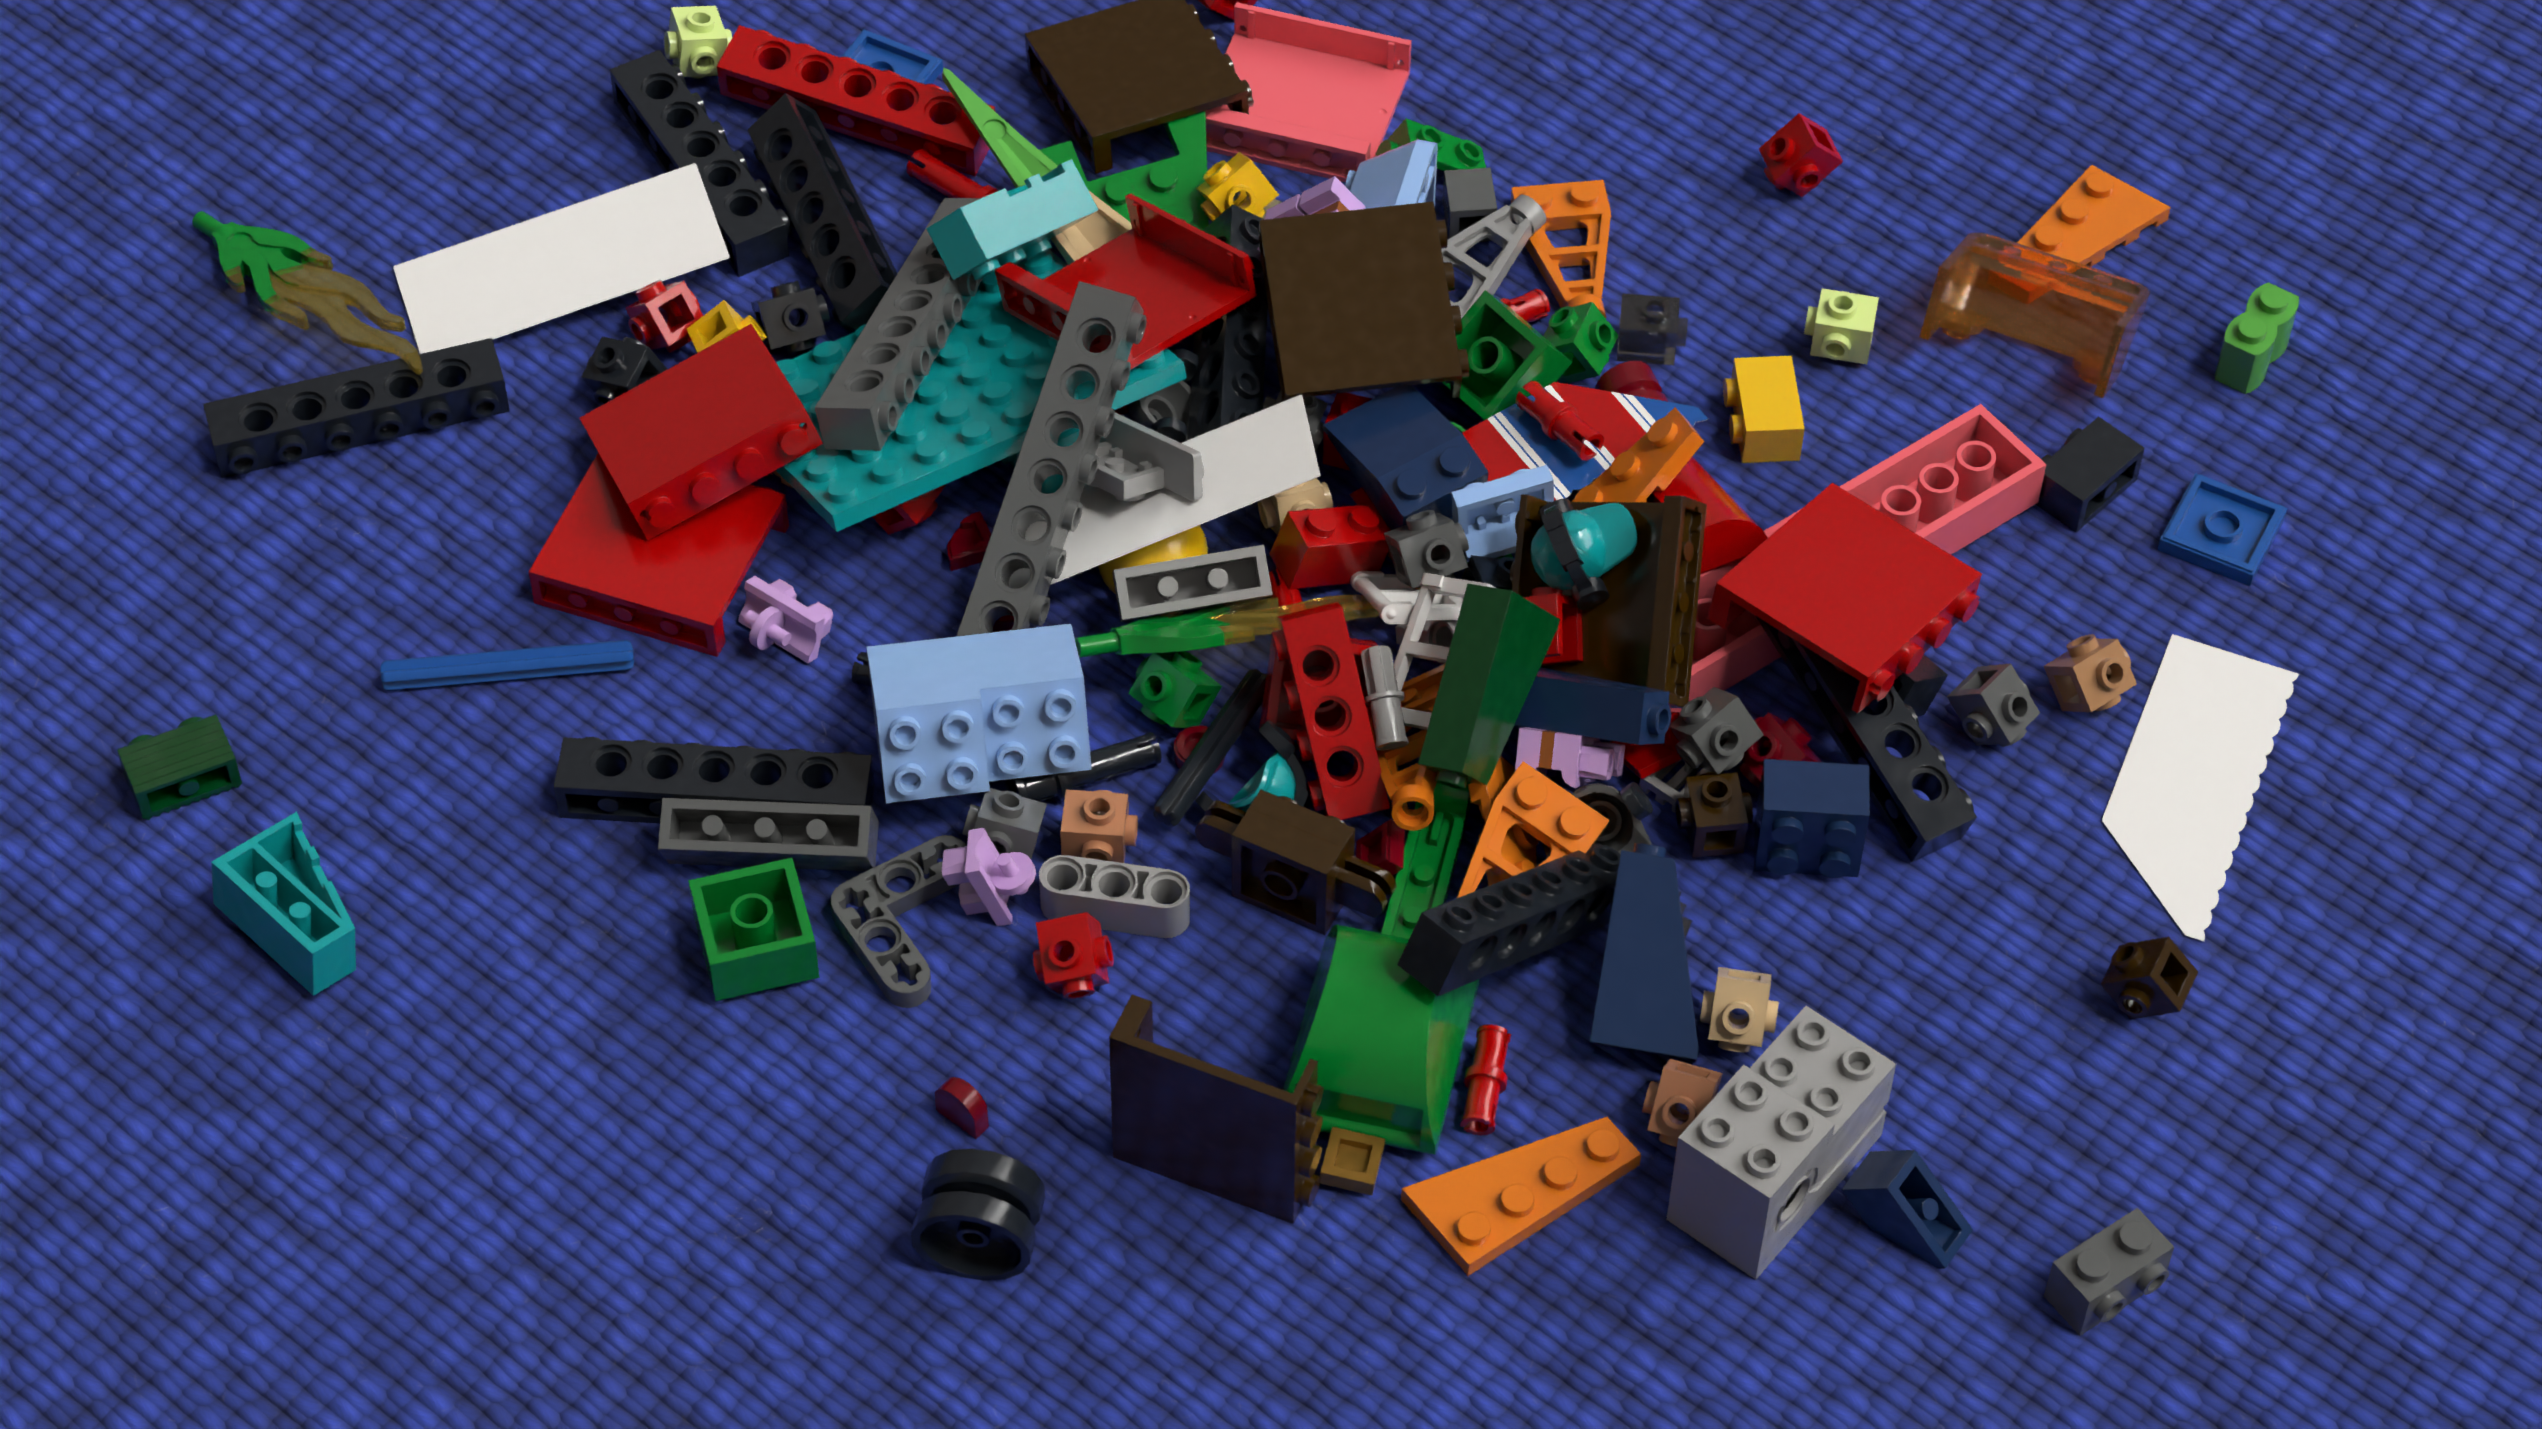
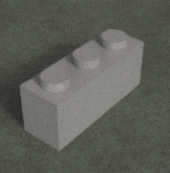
M1264 545L1115 569L1112 572L1120 622L1267 598L1273 595Z

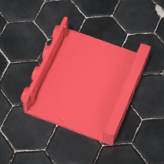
M1236 2L1234 6V35L1225 54L1230 56L1235 73L1240 80H1246L1250 85L1254 104L1252 107H1249V114L1232 111L1227 104L1206 110L1207 151L1231 157L1240 152L1253 162L1328 179L1335 176L1339 181L1346 182L1349 170L1357 171L1361 162L1375 157L1379 145L1383 142L1410 75L1412 40Z

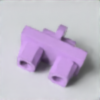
M753 576L745 581L746 601L739 614L738 622L751 629L749 634L750 643L761 650L767 649L775 643L806 663H810L818 658L821 639L830 632L833 618L832 610L820 602L811 604L808 607L798 602L793 586L781 579L768 584L762 579Z
M984 828L968 831L967 846L945 849L943 851L942 876L948 886L960 884V905L966 915L989 912L997 926L1012 924L1013 916L1007 907L1009 896L1025 894L1036 876L1035 865L1028 855L1021 852L999 854Z

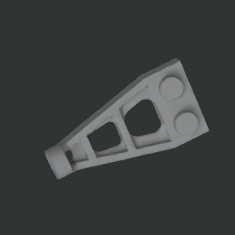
M1518 196L1509 206H1503L1448 239L1447 248L1441 249L1443 262H1452L1453 267H1456L1473 279L1471 287L1462 300L1458 302L1450 300L1451 306L1459 305L1461 318L1485 290L1492 295L1495 294L1528 239L1546 223V215L1543 209L1529 196ZM1485 238H1489L1503 248L1488 267L1483 266L1465 253Z

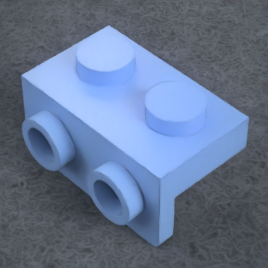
M1547 465L1534 469H1520L1509 476L1485 483H1471L1463 489L1451 492L1454 523L1458 522L1462 526L1469 545V550L1464 552L1467 562L1471 555L1496 558L1516 552L1517 533L1515 530V518L1520 510L1521 495H1530L1547 502L1554 501V480Z

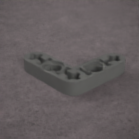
M942 835L930 839L842 883L835 888L831 895L832 918L836 927L885 997L893 1005L901 1008H912L925 1002L931 993L932 984L928 963L895 917L960 885L948 886L942 876V862L937 863V859L943 857L945 849L966 846L960 838ZM929 873V878L925 879L924 875ZM898 876H906L915 882L914 886L905 892L891 891L886 885L891 879ZM853 902L857 907L864 906L866 922L861 925V917L854 908H846L847 904ZM879 935L891 937L896 942L891 949L884 952H875L866 946L870 939ZM901 963V970L910 981L916 979V984L909 986L905 981L898 982V973L895 966Z

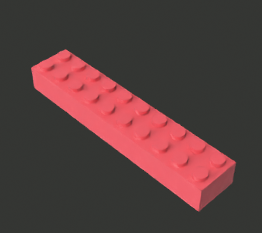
M1979 404L1839 487L1952 555L2039 502L2046 463L1982 404ZM1800 510L1764 530L1767 537L1769 538ZM1745 557L1700 574L1689 701L1704 696L1713 687L1725 691L1781 657L1756 616L1748 610H1745L1725 629L1708 619L1716 582ZM1670 708L1671 712H1679V714L1682 709Z

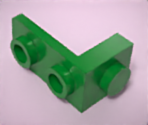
M1407 118L1404 119L1388 139L1379 145L1375 156H1378L1419 139L1438 144L1437 169L1486 168L1483 150L1479 145L1470 140H1463L1439 131L1433 126L1423 125Z

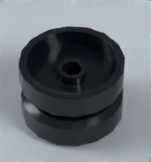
M979 1149L950 1150L934 1157L926 1169L921 1190L922 1203L916 1210L911 1230V1240L914 1249L922 1259L936 1268L963 1278L989 1281L1008 1279L1021 1274L1030 1264L1036 1240L1035 1226L1041 1218L1045 1200V1185L1035 1171L1020 1161L993 1151Z

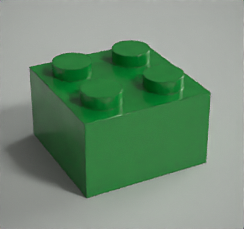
M1486 290L1461 318L1462 334L1456 335L1458 349H1466L1469 378L1462 379L1459 398L1484 420L1515 404L1519 391L1526 397L1530 396L1531 394L1523 388L1528 382L1537 381L1544 388L1556 382L1572 363L1571 360L1511 307ZM1446 381L1443 382L1451 390L1450 383L1446 384Z
M793 858L688 880L694 920L715 1001L820 978L815 938Z

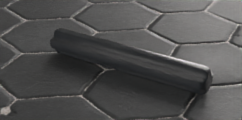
M1252 669L1246 673L1155 803L1153 816L1157 821L1163 822L1168 827L1179 824L1262 704L1267 674L1261 673L1258 669Z

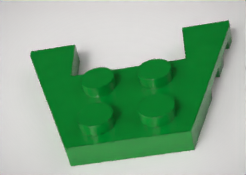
M1205 111L1163 123L1176 156L1092 181H1087L1072 141L1040 149L1044 155L1058 166L1072 159L1087 189L1128 221H1130L1125 196L1131 193L1169 214L1183 219L1202 231L1209 225V217L1200 207L1205 198L1196 189L1205 182L1203 176L1207 172Z

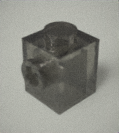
M1622 293L1617 361H1642L1648 364L1674 365L1676 346L1685 347L1688 318L1679 317L1680 298Z

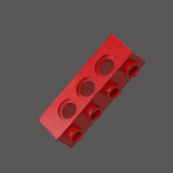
M1338 602L1277 616L1280 630L1271 632L1278 662L1288 660L1292 680L1285 681L1283 684L1290 712L1300 710L1304 730L1297 731L1295 734L1302 762L1312 760L1316 780L1309 781L1307 784L1314 811L1324 810L1325 816H1334L1344 820L1390 808L1386 788L1380 775L1382 771L1342 606ZM1314 650H1323L1330 657V665L1327 671L1320 676H1309L1303 670L1304 658ZM1328 700L1339 702L1342 707V714L1337 723L1331 726H1321L1316 723L1315 711L1321 703ZM1337 751H1348L1354 757L1352 769L1342 776H1334L1328 773L1327 762L1330 756Z

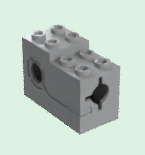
M1805 1006L1750 1068L1743 1065L1678 1137L1666 1220L1756 1280L1882 1135L1886 1111L1883 1108L1889 1101L1896 1063L1808 1006Z

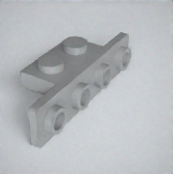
M1115 413L1109 435L1106 438L1101 437L1095 455L1099 458L1098 469L1093 482L1089 486L1099 487L1115 495L1116 499L1127 502L1141 500L1145 497V493L1162 488L1169 489L1192 501L1202 498L1204 466L1199 451Z

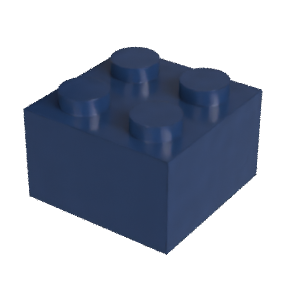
M1764 759L1755 815L1754 871L1772 872L1778 875H1788L1791 873L1824 875L1829 878L1858 877L1870 816L1869 765Z

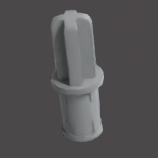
M1377 645L1369 647L1362 651L1361 659L1368 693L1364 700L1366 706L1370 707L1376 749L1378 751L1399 749L1409 744L1401 708V701L1405 699L1403 691L1398 690L1392 652L1389 646Z

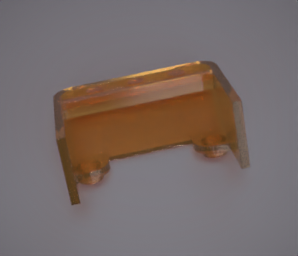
M1970 233L1939 266L1919 338L1929 340L1939 327L1943 328L1942 331L1946 335L1962 340L1969 339L1971 335L1980 334L1984 329H1988L2073 357L2072 366L2079 372L2078 376L2086 382L2097 384L2094 396L2104 398L2119 377L2143 316L2150 291L2138 282L1994 235Z

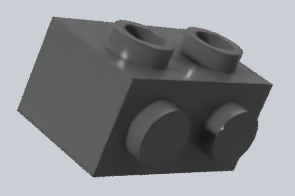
M2136 1208L2052 1263L2044 1297L2077 1334L2081 1336L2099 1323L2113 1319L2125 1306L2137 1298L2157 1290L2169 1276L2167 1269L2174 1246Z

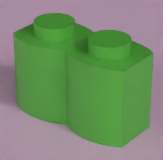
M2269 282L2258 287L2249 297L2245 313L2234 318L2226 329L2216 367L2215 380L2244 394L2250 393L2259 387L2266 377L2269 364L2282 356L2288 346L2299 305V296Z

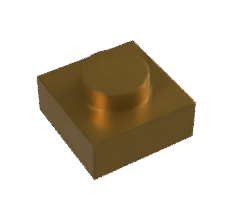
M1332 1126L1320 1172V1184L1373 1195L1384 1151L1385 1138Z

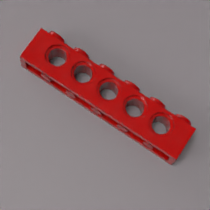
M739 25L717 65L721 95L768 110L786 93L816 110L826 129L910 156L917 150L924 149L949 167L969 175L976 176L989 151V147L951 92L944 91L934 84H923L901 77L890 70L882 71L860 64L849 57H838L816 50L811 45L805 43L797 44L781 39L765 30H753ZM988 105L995 111V106Z

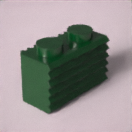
M217 714L205 718H188L175 729L155 736H138L131 740L127 746L117 749L126 780L142 818L150 820L153 815L160 816L162 812L169 813L173 808L180 809L182 805L189 806L192 801L199 802L202 798L209 799L212 794L219 795L222 790L229 791L232 787L239 788L242 784L236 758Z

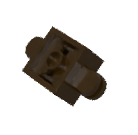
M1260 790L1247 812L1216 800L1210 804L1204 817L1201 818L1195 829L1196 838L1203 847L1232 858V897L1323 935H1326L1343 905L1373 918L1381 915L1387 901L1390 900L1397 887L1396 881L1389 871L1354 857L1355 828L1346 825L1337 817L1324 816L1302 807L1291 798L1285 796H1276Z

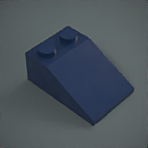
M1412 385L1395 387L1323 424L1324 432L1371 502L1375 505L1390 530L1407 525L1406 519L1409 516L1427 510H1434L1435 514L1441 513L1451 518L1453 516L1451 492L1463 489L1471 483H1485L1488 481V470L1464 435Z

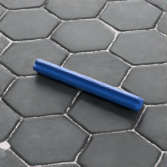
M618 640L383 661L380 674L384 689L400 690L621 671L633 668L634 651L631 641Z

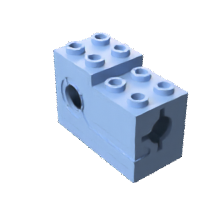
M1071 624L867 647L876 739L886 803L990 791L989 782L1092 770L1084 676Z

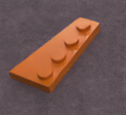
M2091 165L1990 270L1987 284L2028 306L2072 279L2073 272L2082 266L2089 265L2092 267L2103 260L2105 253L2120 243L2126 246L2138 239L2140 231L2151 224L2157 227L2167 221L2171 207Z
M1604 1117L1406 1186L1401 1190V1200L1466 1275L1469 1276L1640 1165L1641 1153L1608 1117Z

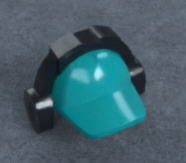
M1559 499L1544 505L1538 511L1542 526L1532 539L1530 550L1531 561L1537 574L1551 588L1564 591L1571 589V595L1579 610H1589L1605 603L1609 599L1610 594L1604 581L1599 577L1630 556L1637 545L1636 526L1630 512L1619 503H1608L1579 511L1574 510L1568 499Z
M1267 720L1259 731L1274 746L1276 751L1228 803V805L1247 812L1260 790L1276 796L1291 798L1302 807L1305 806L1310 792L1307 788V776L1304 767L1295 753L1299 747L1282 728ZM1206 789L1195 799L1205 812L1212 802L1219 800Z

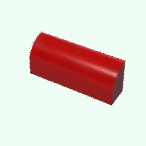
M1693 456L1664 491H1653L1646 499L1649 503H1664V496H1685L1707 505L1701 573L1749 555L1768 538L1765 532Z

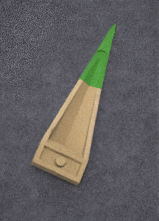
M943 68L942 80L1016 188L1026 185L1024 180L1036 174L1042 177L1057 168L1058 165L1009 125L949 69ZM1091 192L1090 194L1098 211L1051 238L1068 265L1132 229L1130 221Z

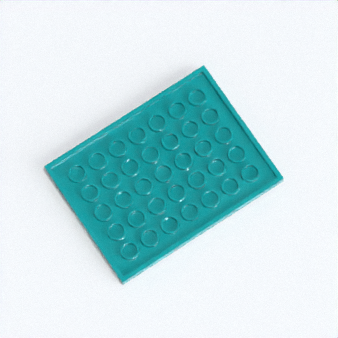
M1051 250L1027 261L1025 258L1024 261L1015 264L1042 280L1067 266ZM994 271L981 280L975 296L971 297L962 312L961 320L955 324L947 338L945 347L939 351L931 365L929 374L924 376L915 392L913 401L908 403L898 420L897 428L891 432L881 451L825 449L823 443L778 468L776 471L838 532L1021 451L1058 340L1004 311ZM865 325L859 327L856 332L838 340L820 343L812 351L798 357L776 362L806 409L822 442L823 439L815 406ZM1168 348L1145 360L1130 370L1128 382L1123 391L1117 390L1111 408L1116 410L1187 379L1184 362ZM1086 381L1078 385L1074 391V399L1082 400L1091 396L1095 390V382ZM1068 428V429L1064 430L1062 433H1064V432H1066V431H1068V430H1070V429H1073V428Z

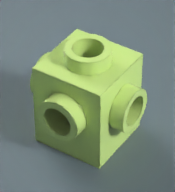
M671 7L669 31L664 34V51L666 58L673 59L674 64L678 65L684 77L703 78L706 76H718L717 65L732 39V33L730 29H724L717 7Z
M1822 288L1818 307H1808L1804 334L1813 336L1810 355L1832 360L1867 364L1879 297Z

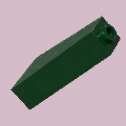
M1467 583L1418 762L1419 765L1436 773L1435 782L1457 789H1465L1467 782L1488 785L1558 629L1559 618L1511 590Z

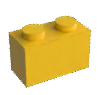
M1792 356L1734 358L1732 378H1724L1723 397L1725 407H1733L1734 415H1730L1729 419L1731 444H1739L1742 463L1800 461L1805 428Z

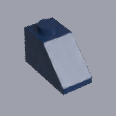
M1916 1150L1869 1152L1842 1188L1844 1194L1871 1230L1938 1269H1944L1948 1266L1973 1231L1970 1224Z

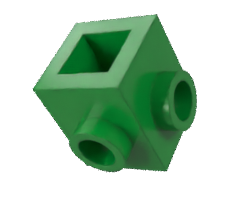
M1593 302L1574 307L1566 306L1556 311L1551 316L1549 326L1543 337L1572 361L1571 365L1558 379L1560 383L1567 384L1600 376L1603 367L1609 361V355L1619 335Z
M1187 651L1151 653L1139 665L1136 671V681L1128 694L1143 705L1141 708L1142 713L1151 720L1162 725L1168 724L1174 728H1189L1200 725L1222 685L1200 669L1202 662Z

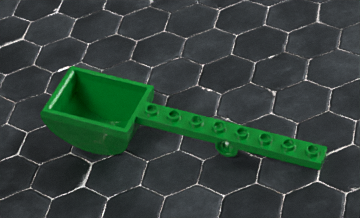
M1467 782L1465 789L1452 788L1436 783L1434 789L1433 820L1427 827L1421 830L1408 831L1404 846V866L1401 871L1397 872L1395 879L1397 887L1390 898L1381 933L1335 924L1324 941L1283 1090L1293 1093L1310 1058L1318 1061L1317 1085L1324 1088L1322 1100L1316 1114L1323 1117L1320 1132L1331 1134L1333 1126L1385 1138V1145L1432 1155L1437 1153L1479 986V979L1443 995L1436 996L1397 964L1421 913L1446 903L1472 804L1468 784L1472 782ZM1416 802L1415 809L1420 808L1423 804Z

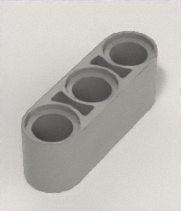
M1057 855L1049 858L1042 864L1039 870L1040 906L1044 916L1049 920L1088 912L1100 922L1101 930L1158 938H1173L1181 935L1190 923V884L1186 877L1177 871L1070 855Z

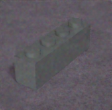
M662 798L658 850L668 864L751 867L793 858L795 869L868 871L876 866L879 821L872 807L863 805Z

